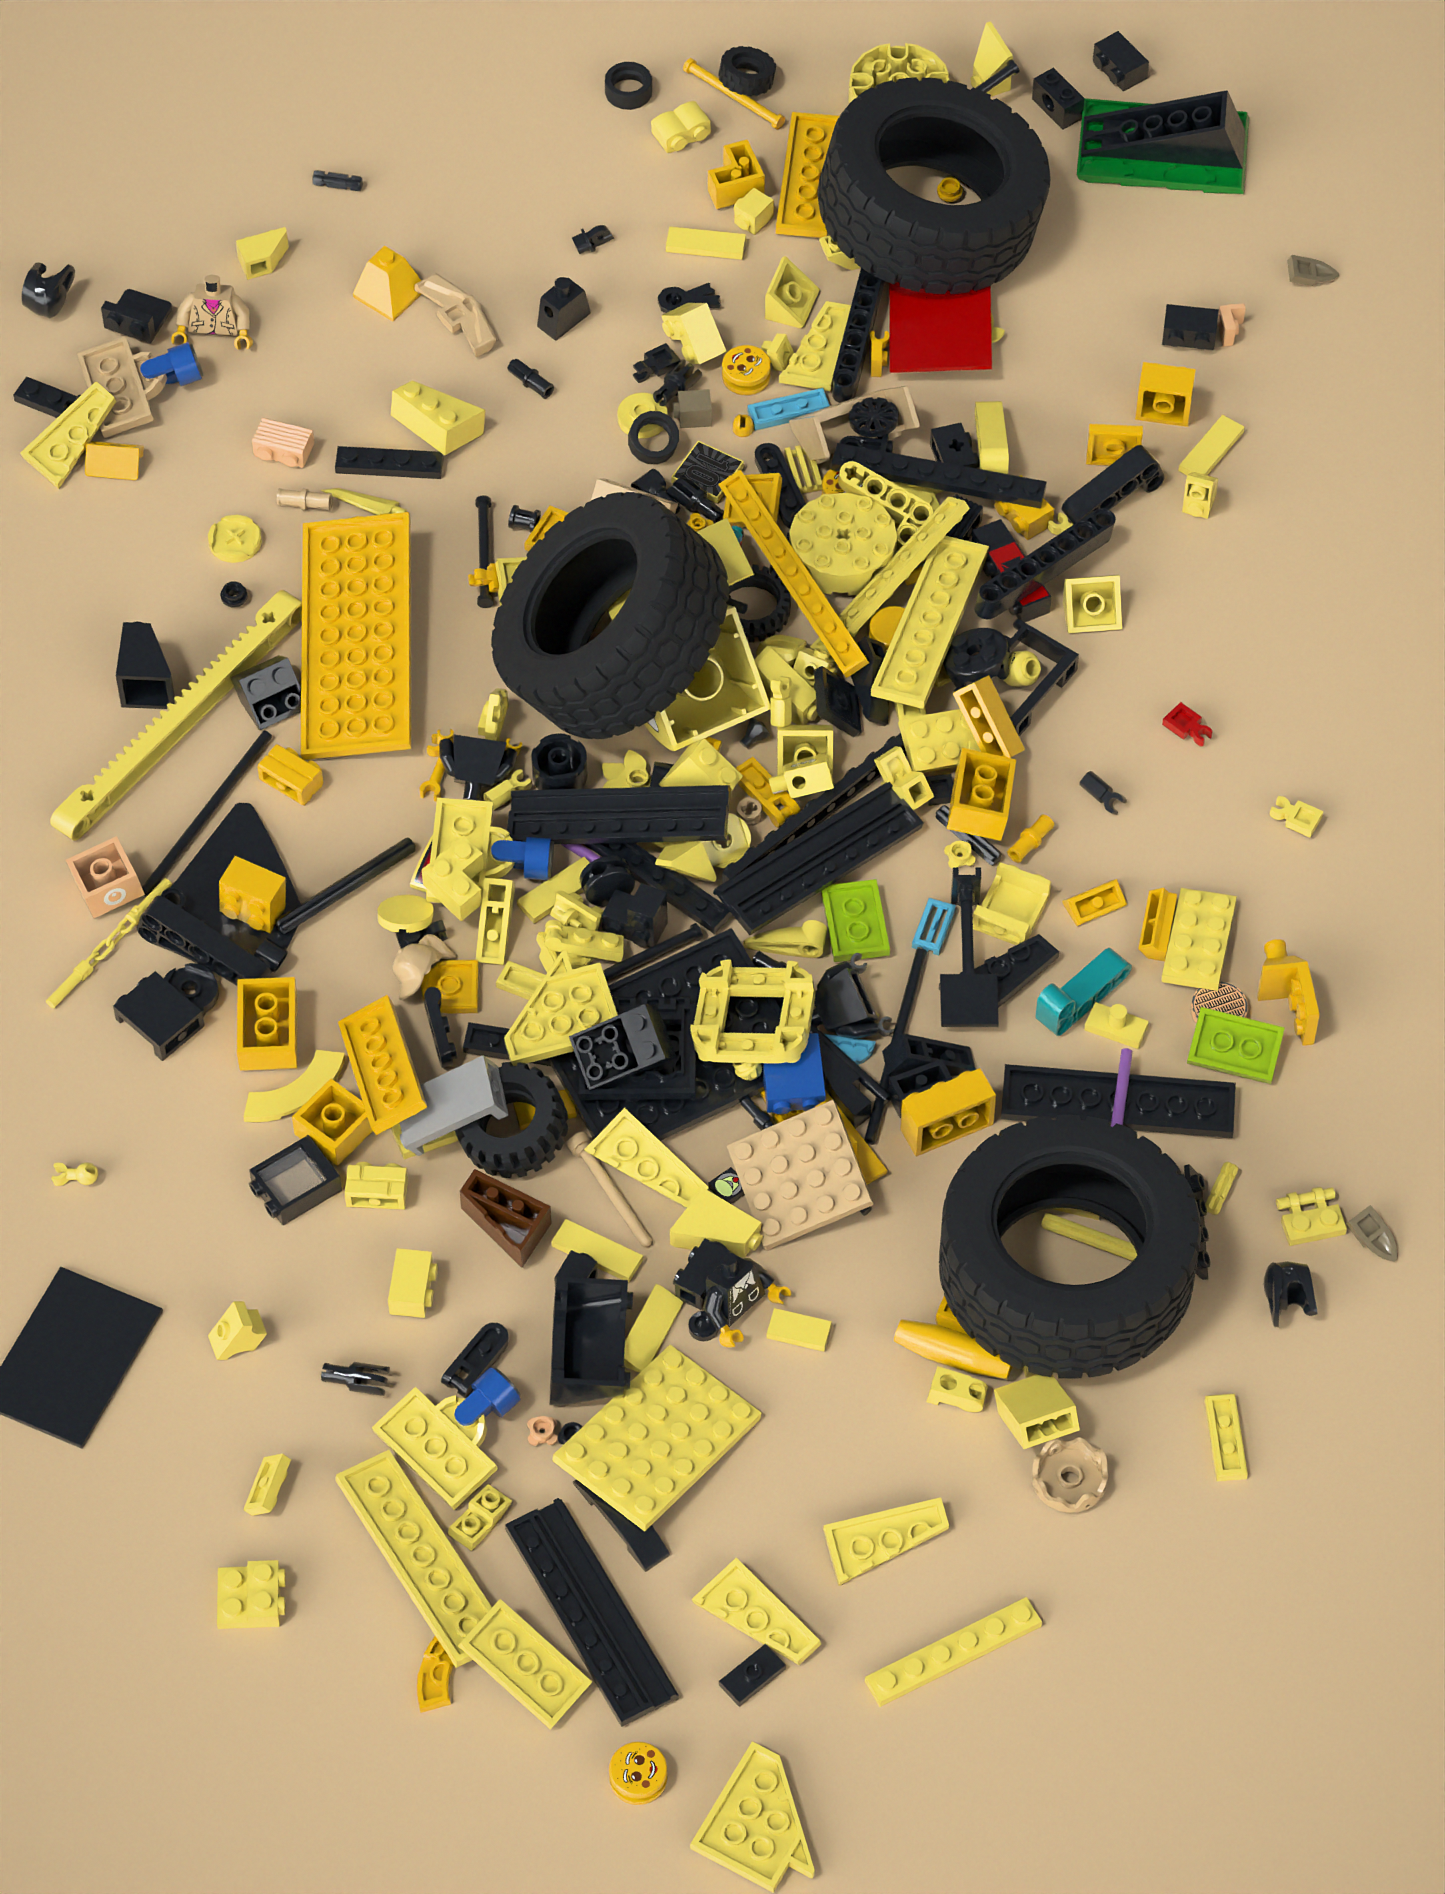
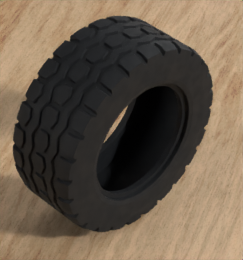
M915 77L898 79L897 82L892 80L878 84L875 88H869L850 102L835 124L818 184V204L822 221L832 240L837 242L839 249L848 258H855V263L869 273L876 272V277L891 284L898 282L900 287L914 291L924 289L926 293L945 294L947 291L951 294L970 292L971 289L974 291L984 289L993 283L1003 280L1013 272L1024 260L1032 245L1048 197L1051 180L1048 157L1038 135L1033 129H1029V124L1017 112L1012 113V108L997 98L990 99V94L974 87L971 90L967 89V85L949 80L947 83H943L942 79L924 77L919 81ZM902 166H920L936 169L950 174L967 184L979 196L981 201L965 205H948L925 200L903 189L886 171Z
M617 492L607 494L606 497L595 498L587 502L584 507L579 506L564 516L563 522L558 521L544 534L545 538L543 540L539 539L526 554L527 559L522 560L511 577L513 579L512 583L507 584L500 600L502 605L497 608L493 623L495 629L492 630L491 637L493 661L505 685L561 730L586 739L612 738L613 735L619 736L634 730L635 726L640 727L653 719L657 711L661 713L676 700V694H682L694 680V673L701 670L710 656L708 651L714 648L721 632L719 626L724 623L728 607L726 604L729 599L728 576L716 549L657 499L635 492ZM631 589L624 605L615 618L598 636L588 643L595 626L604 613L620 596Z
M1057 1115L1056 1120H1052L1050 1116H1043L1027 1120L1026 1126L1022 1122L1013 1124L1001 1130L999 1136L994 1134L987 1138L975 1151H972L951 1180L944 1200L939 1250V1275L947 1304L964 1331L972 1339L975 1338L977 1344L994 1357L1000 1354L1001 1361L1022 1370L1024 1366H1027L1028 1372L1051 1377L1054 1372L1058 1374V1378L1075 1379L1082 1378L1083 1373H1086L1088 1377H1096L1110 1374L1113 1371V1367L1117 1371L1137 1363L1141 1357L1144 1359L1153 1353L1170 1337L1184 1317L1192 1297L1201 1242V1220L1195 1196L1184 1174H1181L1180 1168L1166 1153L1162 1154L1159 1146L1144 1136L1137 1138V1132L1117 1123L1113 1127L1109 1126L1108 1120L1087 1116L1084 1121L1080 1119V1115ZM1052 1208H1074L1099 1215L1116 1225L1131 1241L1137 1256L1125 1269L1105 1280L1080 1285L1061 1284L1040 1278L1020 1266L1005 1249L1001 1237L1013 1224L1032 1213Z

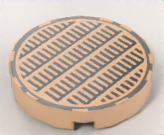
M1220 981L1218 991L1198 988L1193 995L1190 1011L1196 1024L1201 1007L1246 1018L1248 1003L1246 996L1238 987L1231 983Z

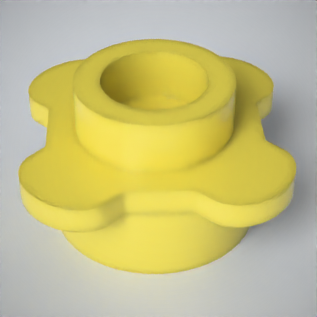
M955 841L944 849V853L949 858L948 865L952 869L953 867L963 865L972 866L975 863V857L971 854V845L968 842Z

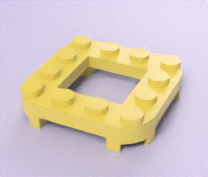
M731 960L720 961L721 966L712 969L707 974H701L699 978L700 993L694 1025L690 1027L694 1048L700 1060L728 1063H795L800 1060L801 1053L805 1050L808 1043L815 1001L812 974L800 968L798 962L787 961L786 968L732 967ZM730 996L784 997L780 1024L776 1026L775 1034L724 1033Z

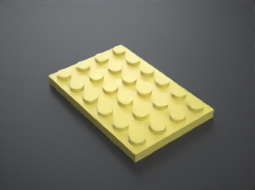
M669 1345L630 1382V1389H624L623 1395L615 1396L553 1454V1462L643 1531H646L761 1419L762 1412L672 1345Z

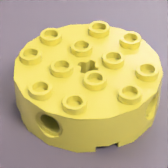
M890 43L878 45L863 53L852 66L848 102H852L858 95L869 88H875L878 84L892 80L897 82L898 79L917 77L921 81L924 77L942 79L943 83H947L949 78L946 65L934 52L916 44L905 43V47H890Z
M851 493L823 494L819 498L808 502L794 516L789 531L790 545L822 593L832 595V592H848V596L858 595L897 553V533L894 520L883 506L872 501L868 496Z

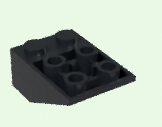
M657 1004L641 1005L569 1036L589 1090L641 1073L677 1058Z

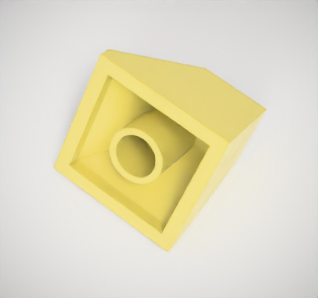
M991 21L985 25L974 61L973 76L971 77V85L974 88L1007 66L1009 60H1013L1012 53ZM1011 75L987 93L992 97L1010 91Z

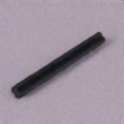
M410 838L401 840L276 919L275 925L282 934H286L415 852L416 846Z

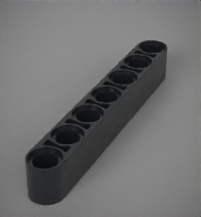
M862 268L860 269L833 373L832 396L839 403L853 399L856 396L869 346L870 332L873 330L885 283L884 280L876 277V272L869 273Z
M1105 508L1093 511L983 584L979 589L974 608L977 616L986 620L997 617L1106 544L1111 538L1116 521L1114 513Z

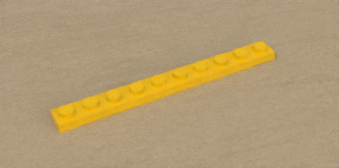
M738 470L719 483V487L845 677H850L869 664L742 471Z

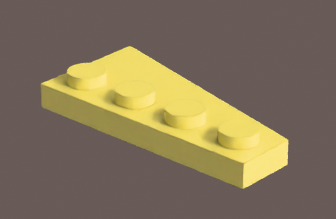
M95 382L21 452L22 457L59 489L86 449V444L92 440L116 403L114 396L98 382Z
M625 1108L584 1149L590 1155L685 1208L691 1204L702 1188L709 1190V1187Z
M940 1497L824 1525L823 1531L838 1585L840 1586L948 1530L949 1523Z
M737 1558L692 1598L693 1603L758 1642L766 1644L770 1649L797 1665H800L821 1645L820 1640Z

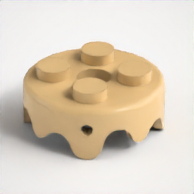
M1059 1437L1047 1441L1034 1459L1032 1469L1033 1487L1042 1502L1050 1508L1066 1513L1081 1512L1094 1506L1102 1498L1106 1490L1108 1471L1105 1452L1100 1448H1094L1083 1438L1078 1437L1075 1440L1064 1441ZM1066 1472H1073L1077 1475L1078 1480L1068 1483L1061 1476Z

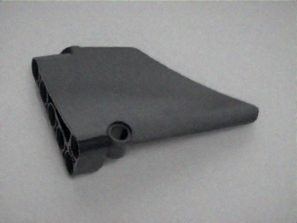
M237 803L234 805L170 888L165 889L161 896H156L141 915L137 927L139 935L147 942L203 965L236 986L238 979L268 978L271 972L275 973L288 954L287 948L298 926L286 934H282L275 925L271 933L263 930L253 929L247 923L238 919H230L220 912L219 880L234 856L286 878V908L281 916L301 904L266 828L250 803Z

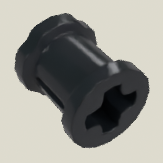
M513 505L509 515L508 527L512 529L515 527L527 529L531 533L541 518V511L535 510L533 512L520 509L519 505Z

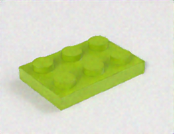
M877 879L832 884L821 891L834 962L850 961L855 953L862 954L861 959L890 956V946Z
M1201 1007L1187 1064L1271 1084L1285 1027Z

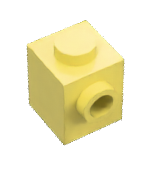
M753 188L735 203V224L755 235L774 217V200Z

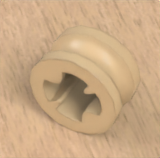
M754 798L741 800L737 805V817L741 818L747 826H754L759 823L762 817V807L759 801ZM747 809H752V815H746Z

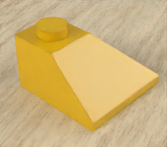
M384 245L367 262L354 290L353 297L391 321H394L421 295V293L415 291V284L420 282L421 279L403 256Z

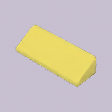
M655 1284L625 1340L624 1365L626 1368L638 1373L654 1360L683 1306L682 1300L661 1285Z

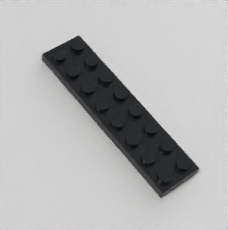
M1005 1064L1001 1119L1027 1122L1029 1119L1050 1116L1052 1120H1056L1057 1115H1080V1119L1084 1121L1087 1116L1108 1120L1109 1126H1111L1118 1073ZM1130 1074L1123 1126L1137 1131L1233 1138L1236 1083Z

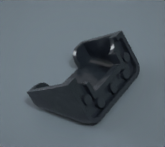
M556 1276L549 1405L563 1406L621 1396L624 1389H630V1371H625L624 1365L626 1309L632 1310L633 1292L627 1291L628 1280Z

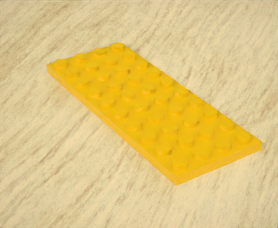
M409 512L303 523L300 755L303 760L411 749Z

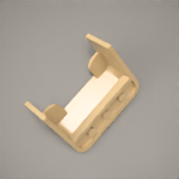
M908 386L874 391L789 420L791 430L810 460H816L817 464L831 460V454L835 453L837 443L842 438L847 436L865 437L857 434L850 426L849 411H851L852 406L858 401L862 402L863 399L873 397V399L880 397L894 403L899 414L898 425L889 433V439L902 436V430L920 427Z

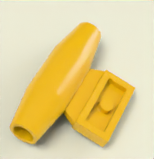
M945 1296L936 1313V1324L905 1319L900 1320L894 1342L926 1359L971 1374L1008 1379L1013 1366L1001 1361L1000 1354L994 1357L977 1344L975 1338L972 1339L964 1331L947 1304Z

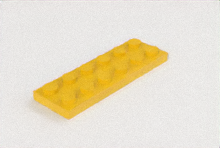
M792 112L776 222V234L818 238L827 236L828 232L822 221L818 204V184L832 133L840 116Z
M388 995L338 1021L370 1126L376 1135L427 1108L393 1002Z

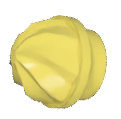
M733 1063L735 1074L744 1080L751 1081L757 1079L762 1072L761 1063Z

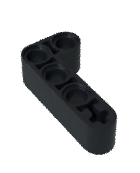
M1142 445L1135 446L1065 500L1061 510L1075 524L1099 508L1110 510L1140 486L1150 493L1159 488L1164 481V474L1160 464Z

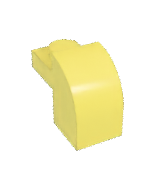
M895 746L874 760L884 780L880 784L883 785L886 782H890L893 785L892 789L900 799L904 798L913 810L934 797L924 774L912 771L901 747Z

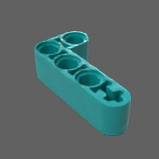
M1106 948L1064 986L1059 988L1052 983L1040 993L1036 1005V1019L1056 1036L1062 1035L1091 1010L1095 1002L1099 1003L1129 975L1132 965L1113 949Z

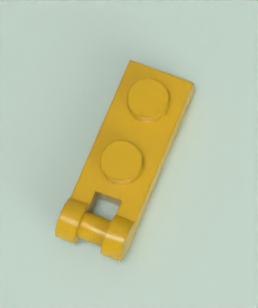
M751 757L735 768L743 775L738 785L751 798L759 801L762 810L769 816L775 827H780L785 823V819L801 811L797 802L786 791L776 794L772 793L769 778L772 776L754 757ZM780 803L784 806L781 810L776 807Z

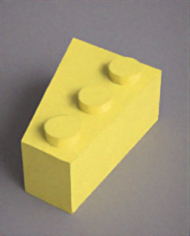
M413 380L393 390L391 416L443 455H447L484 433L485 409Z

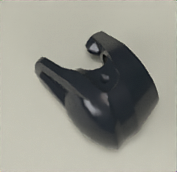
M35 263L28 271L23 284L22 305L37 315L45 316L49 319L54 317L63 307L66 295L73 283L75 269L72 265H66L56 275L43 278L42 274L45 273L47 267L43 263Z
M1289 1261L1270 1263L1266 1269L1263 1285L1274 1327H1279L1281 1311L1287 1310V1306L1291 1304L1301 1306L1306 1315L1313 1316L1318 1314L1308 1265Z

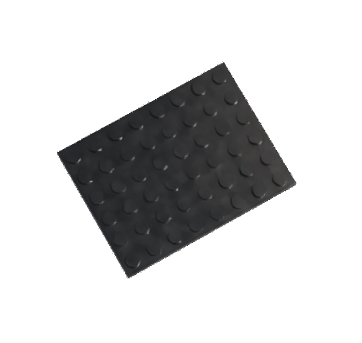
M730 928L610 984L608 988L612 1000L613 997H636V1004H641L642 997H665V1004H670V997L690 996L691 1004H696L697 1009L700 993L699 978L702 973L707 974L712 969L721 966L720 961L731 960L732 967H755L733 929ZM730 996L724 1033L775 1034L776 1026L780 1024L782 1010L774 997ZM665 1025L677 1058L646 1071H659L660 1074H672L674 1071H681V1059H679V1031H681V1025ZM575 1052L547 1058L593 1139L624 1108L661 1141L741 1103L746 1097L751 1098L765 1091L762 1072L757 1079L751 1081L744 1080L735 1074L733 1063L702 1061L696 1052L695 1099L579 1100L580 1065Z

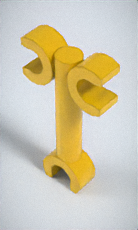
M432 734V743L438 744L437 734ZM428 745L427 754L432 757L439 756L430 780L423 782L420 786V798H424L426 792L434 791V801L437 802V798L441 797L439 784L445 768L440 759L439 745L436 747Z

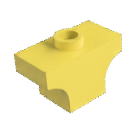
M234 1301L209 1333L208 1337L216 1359L227 1360L236 1353L254 1351L267 1333L258 1309L249 1310L246 1308L244 1301Z

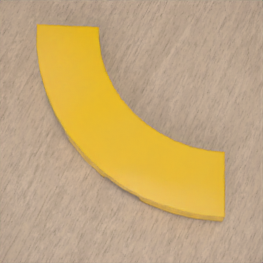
M436 1636L429 1643L418 1672L417 1696L420 1713L451 1705L448 1689L454 1664Z

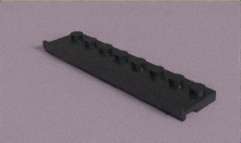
M886 782L716 887L713 894L719 897L745 931L752 935L922 828L924 822L904 798H899L892 789L893 785L890 782Z
M730 785L511 791L512 803L511 811H509L507 831L513 841L526 842L527 837L551 838L554 844L722 841L727 838L730 793L732 789Z
M557 1498L553 1500L552 1504L540 1510L535 1509L505 1524L506 1532L621 1727L673 1700H678L679 1695L562 1499Z

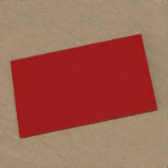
M898 282L895 284L889 283L890 373L992 369L991 286L977 291L971 289L970 292L951 294L949 291L945 294L926 293L924 289L914 291L900 287Z

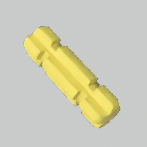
M1230 1162L1223 1164L1221 1172L1210 1192L1211 1194L1205 1203L1207 1212L1213 1215L1219 1214L1232 1186V1182L1237 1175L1238 1167Z

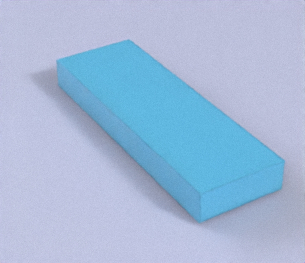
M820 388L747 405V411L753 420L754 430L756 431L789 423V420L829 407L830 405L824 389Z

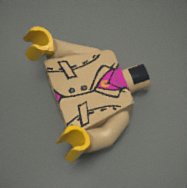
M206 276L204 278L205 284H197L195 292L188 293L180 304L176 321L178 329L171 337L172 344H174L177 334L184 337L183 343H186L188 336L185 333V329L188 328V332L237 335L238 337L234 342L236 349H241L240 341L242 338L247 342V349L251 348L253 340L247 335V331L250 330L248 307L239 296L235 295L234 288L231 285H220L219 276Z

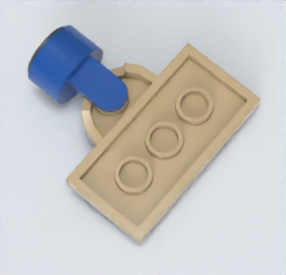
M125 336L77 353L87 388L98 382L116 400V403L100 426L104 438L154 421L148 400L156 397L166 384L179 382L180 386H184L202 379L201 376L204 375L192 343L186 342L167 349L168 353L158 357H154L151 352H140L133 355Z

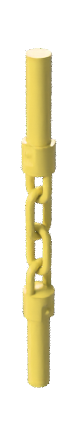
M164 878L138 906L135 905L108 938L104 939L86 960H82L73 969V973L46 1000V1003L51 1008H55L81 980L84 981L93 972V967L113 950L115 944L125 933L130 932L139 924L141 915L156 896H161L165 889L172 886V883ZM129 921L131 925L126 929L124 924ZM118 932H120V934H119L114 940H112V938H113ZM106 944L109 948L100 956L98 951Z

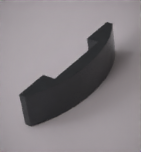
M577 1479L573 1481L574 1486L591 1506H596L627 1544V1551L645 1572L670 1556L668 1549L652 1525L646 1531H643Z

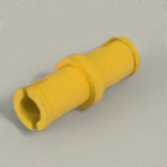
M1042 814L1030 828H1025L1021 832L1019 840L1007 851L1010 859L1020 863L1032 849L1038 848L1041 844V839L1054 828L1053 820L1049 816Z

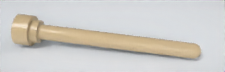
M579 1132L573 1135L567 1141V1147L573 1155L583 1158L639 1243L643 1247L650 1246L651 1238L597 1158L584 1151L592 1142L587 1133Z

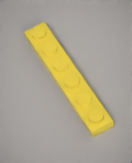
M1025 1597L866 1676L865 1683L879 1707L1040 1628L1042 1621L1028 1598Z

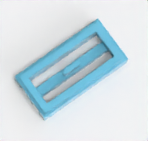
M929 898L912 941V948L917 949L921 947L927 952L932 950L933 954L939 956L953 919L956 905ZM933 906L938 907L926 941L921 940ZM944 909L948 910L937 941L932 943Z

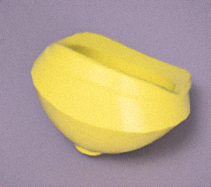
M774 635L760 642L756 654L758 656L766 646H769L792 667L795 664L799 651L806 649L807 642L806 640L791 636Z

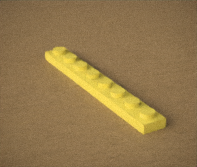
M948 496L892 557L887 565L877 573L838 616L852 637L858 633L859 629L868 619L873 617L876 610L893 595L897 587L909 578L911 572L920 562L928 557L930 551L945 538L952 527L962 520L963 515L970 509L964 500ZM820 638L810 646V649L813 650L819 648L829 652Z

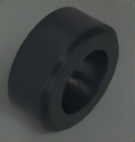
M705 1311L696 1312L689 1319V1333L695 1340L709 1341L717 1335L718 1330H716Z

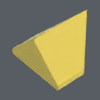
M668 842L656 859L655 865L699 880L716 881L717 876L702 842Z

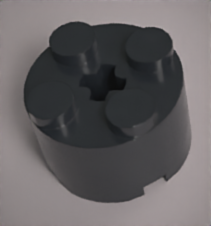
M562 733L551 734L542 738L540 744L536 748L534 747L531 753L532 778L538 790L584 789L588 777L587 753L584 745L579 740L577 742L571 739L570 735Z

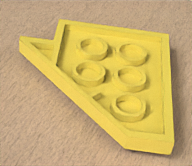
M564 950L560 953L504 1037L509 1059L513 1066H517L519 1062L527 1064L573 1052L574 1049L569 1036L618 1016L600 962L572 969L567 951Z
M752 1741L692 1840L690 1849L771 1892L775 1891L788 1867L811 1879L815 1875V1869L780 1755Z

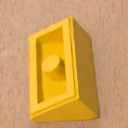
M1117 879L1062 901L1076 926L1127 905Z

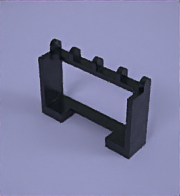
M1016 619L1013 626L1018 631L1012 638L1004 635L1011 651L1021 641V643L1057 663L1010 717L1020 737L1031 724L1032 710L1056 684L1062 688L1078 669L1079 654L1022 620ZM956 687V688L953 690V693L956 692V691H958V690H960V689H962V688H961V687Z

